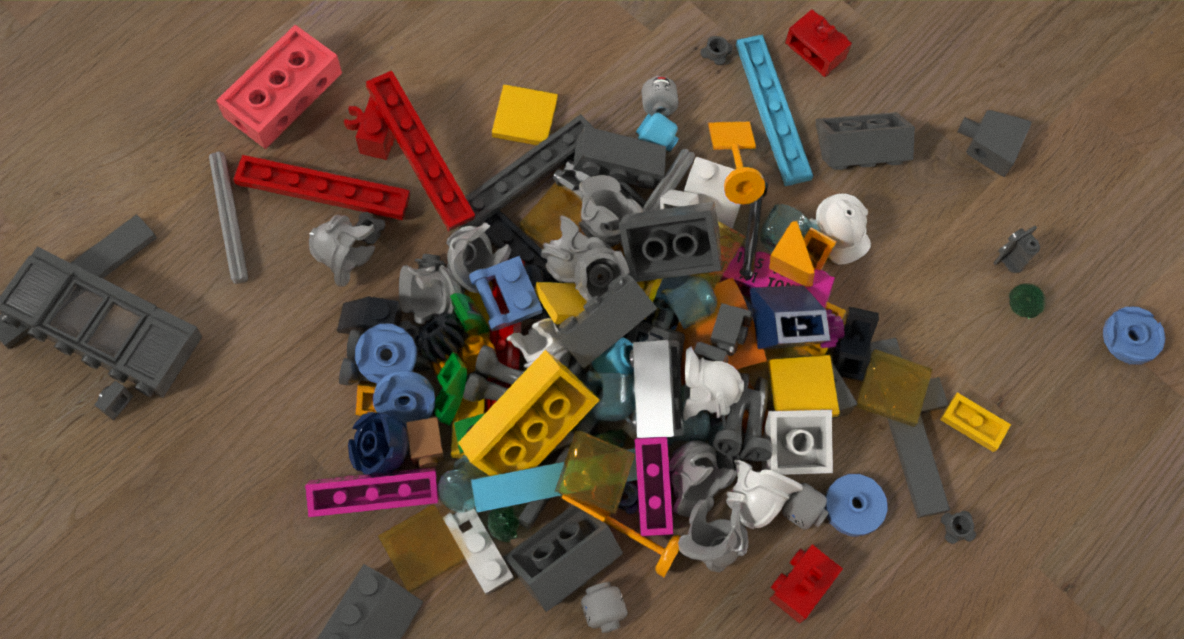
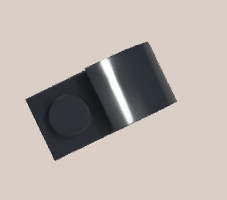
M848 307L843 322L844 337L836 342L833 354V364L841 377L863 381L871 360L870 343L879 321L878 312Z

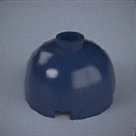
M376 412L363 414L352 428L357 430L354 440L349 439L348 442L349 459L353 468L357 471H362L366 475L388 474L397 470L404 463L409 449V436L405 426L395 417L388 414Z

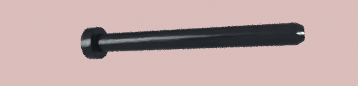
M766 182L763 195L758 200L750 203L742 276L745 280H750L754 276L762 198L767 195L768 184Z

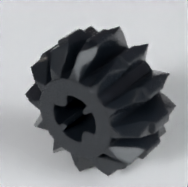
M443 312L439 316L434 315L432 320L426 321V325L419 329V334L416 336L415 341L423 357L427 358L430 362L434 361L438 364L444 359L448 360L452 352L457 354L459 348L464 347V341L467 340L469 335L458 317L453 313Z

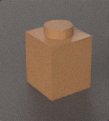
M438 418L406 422L413 465H419L420 468H430L437 466L438 462L445 461Z

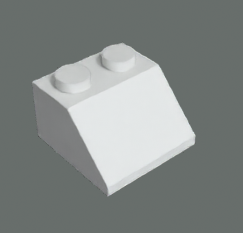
M696 157L684 192L699 194L700 204L715 202L718 225L724 227L723 237L729 238L741 204L729 201L725 195L724 182L730 172L735 169Z
M832 410L768 412L762 438L771 442L773 451L770 459L762 461V470H771L781 475L833 473Z

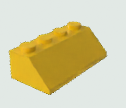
M545 350L466 433L458 444L469 461L489 476L534 468L547 457L599 402V398L565 365Z

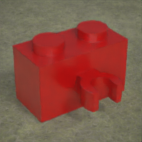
M813 9L789 28L785 44L824 77L847 58L852 45L845 34L838 32L835 26H831L825 17L818 15Z
M370 95L364 113L357 106H349V114L357 118L355 120L344 119V125L349 130H358L355 138L360 154L387 160L395 137Z
M813 544L806 551L800 548L789 562L793 568L786 576L781 573L770 587L775 592L769 599L799 624L808 617L843 570L841 566Z

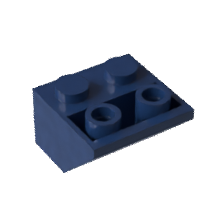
M804 285L750 288L758 349L803 347L830 341L826 309Z

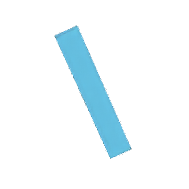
M763 34L738 39L736 48L784 185L789 186L811 181L813 173Z
M635 448L472 479L476 511L483 512L637 480Z

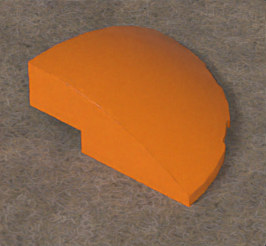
M734 278L722 281L703 292L700 298L684 312L675 330L685 335L681 362V386L686 383V349L692 347L694 351L697 342L712 346L711 335L721 303L749 310ZM753 319L751 326H746L748 327V333L744 345L738 344L736 353L733 356H728V364L732 365L736 370L767 361L764 349H758Z

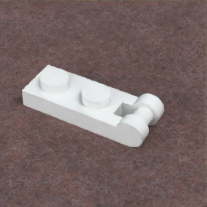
M469 501L461 506L462 510L453 515L449 513L443 516L442 519L485 595H488L513 580L514 577ZM469 520L473 528L462 533L458 526Z

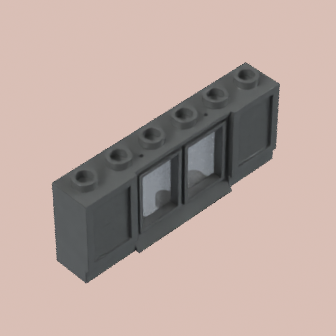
M38 246L32 255L28 256L0 295V313L3 315L1 318L3 322L15 329H18L20 325L29 329L27 333L41 342H45L48 339L56 343L54 347L68 356H71L73 352L82 357L81 361L96 370L100 366L109 370L108 375L121 383H125L128 380L136 384L135 389L148 397H151L153 393L162 398L165 396L202 338L196 326Z

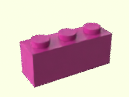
M667 437L635 438L641 536L673 534Z

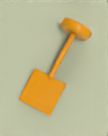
M750 121L708 123L713 150L732 149L736 169L730 172L724 182L726 197L729 201L742 205L758 200L765 190L764 177L754 168L743 167L739 150L756 149Z
M576 492L563 494L562 499L660 554L661 557L655 567V571L663 578L666 576L679 552L678 542L681 537L680 535L672 536L666 548L611 518V512Z

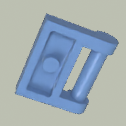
M520 256L486 269L476 270L469 275L471 283L476 285L490 320L488 323L492 331L500 330L542 313L543 309ZM496 280L509 310L508 314L501 315L487 281Z

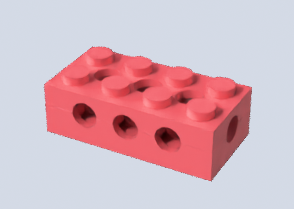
M294 25L228 88L216 102L227 121L264 149H267L342 74L338 56L297 25Z

